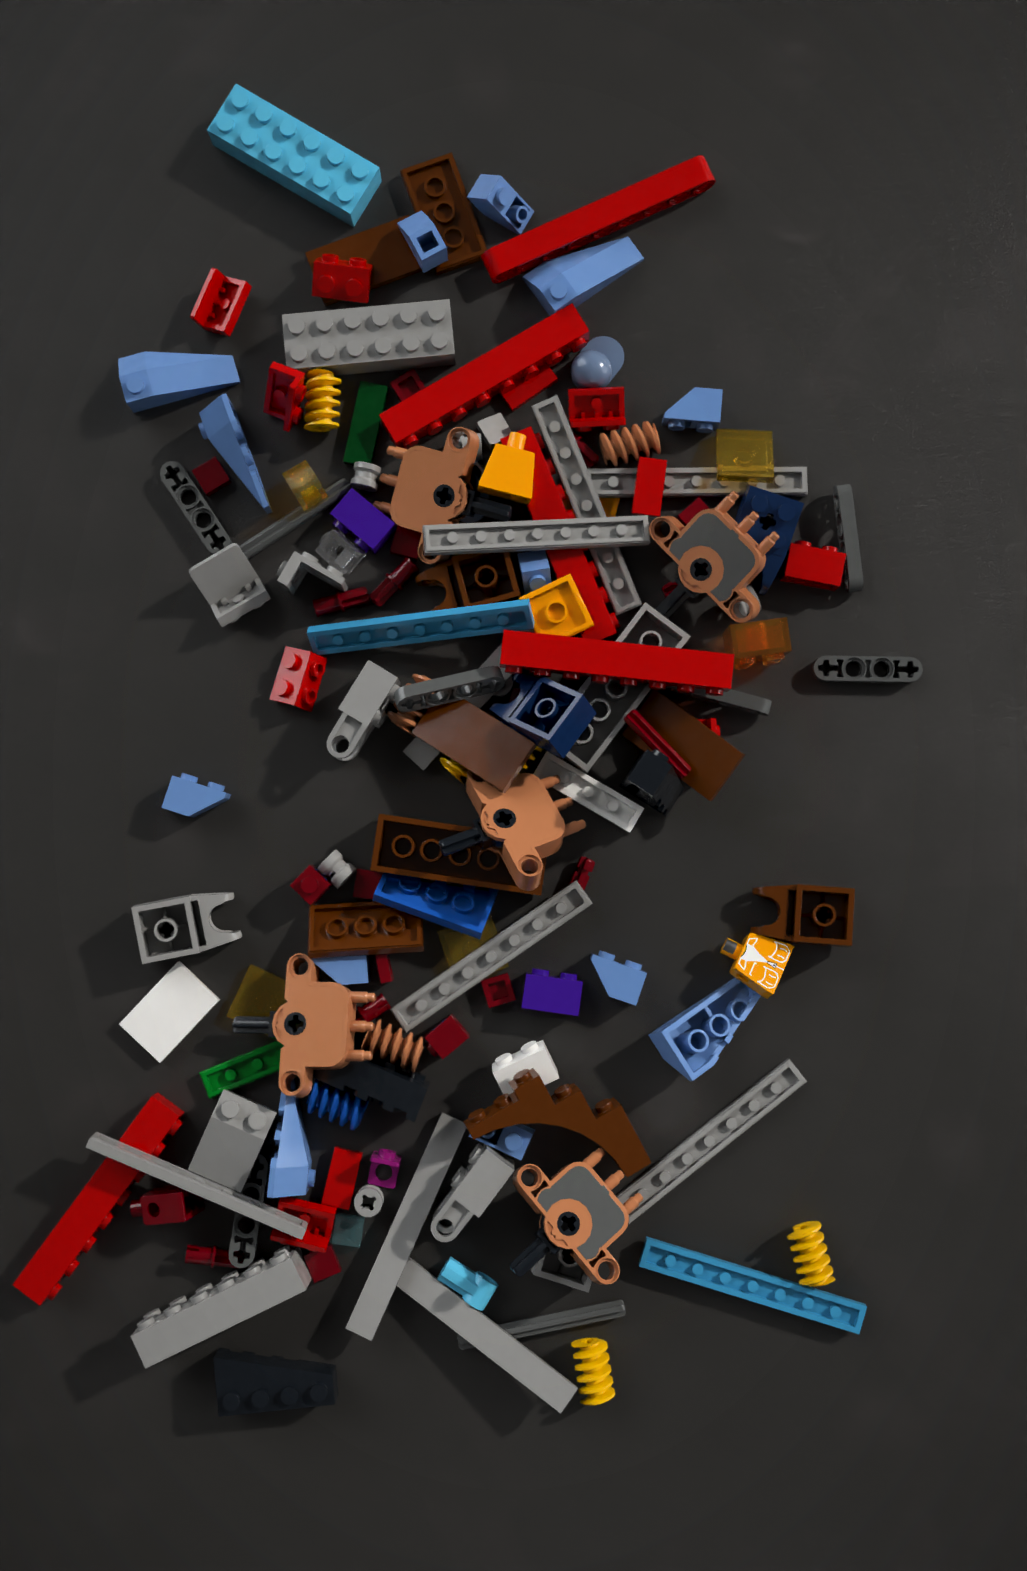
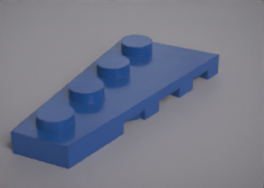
M383 873L374 892L373 901L480 939L499 889L489 888L488 891L475 889V886L463 884V887L446 885L447 882L435 880V882L430 883L423 882L418 877Z

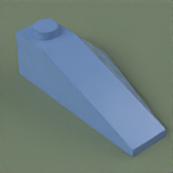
M627 236L546 260L525 274L522 279L548 315L551 316L571 303L576 308L644 261V257Z
M145 351L118 359L119 379L125 401L134 413L240 384L233 355Z
M222 394L199 412L202 420L201 423H198L201 435L204 440H210L214 448L266 513H272L273 511L237 412L227 394Z
M734 978L664 1023L648 1036L662 1058L689 1081H693L715 1065L719 1059V1054L725 1045L730 1043L734 1037V1032L749 1015L761 995L737 978Z
M294 1079L291 1081L292 1091L297 1090ZM281 1092L278 1115L282 1116V1120L278 1122L274 1137L275 1145L279 1146L278 1151H275L274 1158H271L267 1191L268 1198L306 1195L309 1187H314L316 1170L311 1169L312 1158L299 1099L287 1096Z

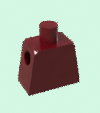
M174 1185L154 1188L143 1194L140 1199L132 1200L130 1203L132 1217L143 1216L145 1225L186 1222L205 1209L203 1197Z

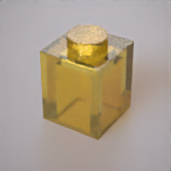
M306 460L282 473L304 511L328 498L320 481Z

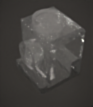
M333 529L321 537L319 540L320 545L315 550L330 566L345 575H349L366 555L343 533ZM343 547L344 550L339 555V549Z

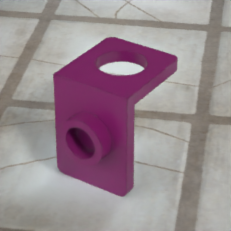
M389 1149L373 1151L370 1159L371 1166L368 1184L394 1189L402 1156L396 1155L395 1151ZM380 1164L391 1167L392 1176L389 1179L381 1180L376 1176V1168Z

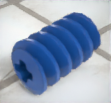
M316 1079L306 1104H308V1114H312L318 1108V1118H323L329 1112V1122H334L339 1116V1125L343 1127L350 1121V1130L354 1131L360 1125L369 1101L362 1104V1099L358 1097L352 1100L351 1090L349 1089L343 1096L340 1095V1089L338 1088L331 1092L329 1084L325 1083L322 1087H319V1080Z

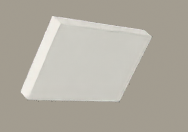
M178 961L119 1025L161 1063L221 999L184 964Z

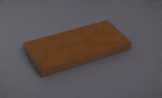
M452 152L400 170L414 213L422 210L429 217L447 247L448 261L434 267L436 274L440 275L482 260L481 255L487 248L472 206L467 198L468 195Z
M409 215L305 252L312 273L314 261L325 253L338 255L339 260L350 261L351 257L364 258L367 260V264H373L369 291L421 272V267L397 225L398 222L409 217ZM322 297L325 307L342 301Z
M654 689L639 709V714L691 767L689 774L680 779L706 799L713 801L745 754L663 693ZM628 725L622 735L644 752L647 749L653 751Z
M465 699L429 707L412 731L415 737L503 793H506L537 747L534 742Z
M375 901L309 905L308 957L310 959L424 952L422 918Z

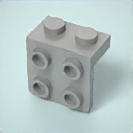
M237 543L228 545L189 569L191 578L210 604L216 619L222 627L236 622L242 615L261 607L266 601L271 599L261 579Z
M294 551L288 562L286 560L282 562L276 574L279 576L277 581L283 590L293 596L307 572L342 592L348 590L345 582L346 579L342 577L343 573L329 565L327 569L323 568L318 563L316 557L305 551L302 555Z

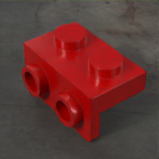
M322 254V257H318L314 261L312 296L367 304L369 301L370 276L373 271V264H367V260L364 258L351 257L350 261L339 260V256L335 254Z
M211 268L190 318L206 331L230 337L252 286L247 281L227 277L218 269Z
M273 361L269 367L263 412L284 420L283 430L289 432L294 424H299L303 415V408H300V403L303 401L307 386L303 385L305 373Z
M624 387L568 389L570 427L575 428V431L586 432L591 431L592 427L603 426V430H618L620 425H626Z
M285 646L270 700L311 712L317 699L327 658L311 651Z
M280 1197L277 1209L307 1221L308 1225L302 1240L275 1228L272 1229L270 1240L283 1245H293L308 1249L309 1251L325 1253L331 1238L337 1208L293 1197Z

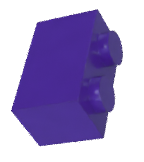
M353 488L348 491L330 513L334 520L332 525L343 535L349 532L355 537L354 543L365 553L370 550L376 555L397 529L392 520Z
M532 968V973L526 972L521 1008L578 1016L583 981L577 980V974L561 972L560 977L549 976V970Z

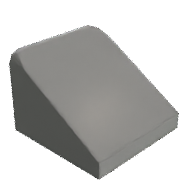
M501 412L476 422L477 429L490 451L494 449L495 444H501V438L508 436L512 432Z

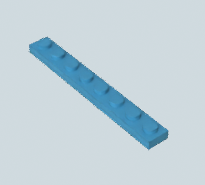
M522 599L309 626L307 636L313 653L325 655L503 633V630L534 629L535 622L530 600Z
M647 1236L638 1262L639 1267L856 1334H860L867 1309L865 1303L806 1285H800L787 1279Z

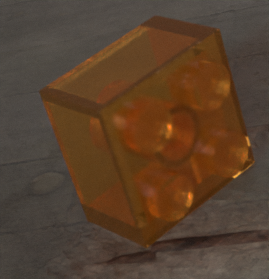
M787 617L732 624L722 633L725 653L735 654V670L751 668L756 662H763V666L779 664L792 651Z

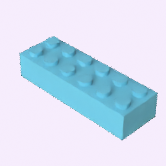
M238 84L234 85L207 129L211 142L215 147L352 227L356 225L382 182L380 167Z

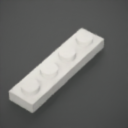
M548 751L533 774L539 779L558 775L561 781L552 788L567 797H571L572 800L629 833L644 810L642 806Z

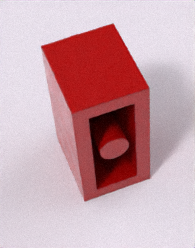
M797 540L795 543H790L783 562L780 581L835 591L840 587L846 553L839 552V548L833 546H822V549L811 547L812 544L807 541Z

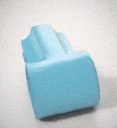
M451 1256L437 1277V1280L461 1294L465 1302L480 1311L485 1309L499 1286L495 1280L485 1273L475 1272Z

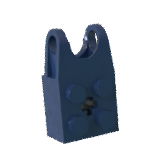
M748 485L746 486L735 521L739 524L752 511L757 512L759 518L747 533L758 544L773 531L779 534V539L775 542V545L765 554L766 563L760 572L758 593L765 595L786 557L804 503ZM769 514L772 524L764 530L762 528L763 524L759 523L761 517H766Z
M523 673L515 674L512 681L520 689L518 697L508 704H492L489 708L490 713L503 724L534 742L538 747L564 759L597 714L585 696L575 690L543 676L538 678Z

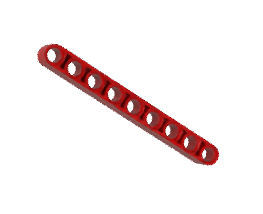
M703 155L693 157L486 250L481 255L482 261L492 282L501 283L537 267L546 260L562 256L710 189L716 183V180Z

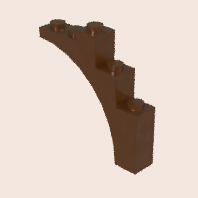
M534 1068L518 1072L514 1075L513 1080L508 1082L513 1093L497 1097L493 1101L494 1104L485 1109L480 1108L468 1115V1119L463 1121L473 1140L491 1131L517 1124L541 1123L570 1129L583 1134L599 1144L611 1155L627 1178L652 1163L622 1105L614 1097L599 1101L595 1108L591 1110L581 1090L575 1083L564 1084L554 1091L555 1094L550 1096L540 1075Z

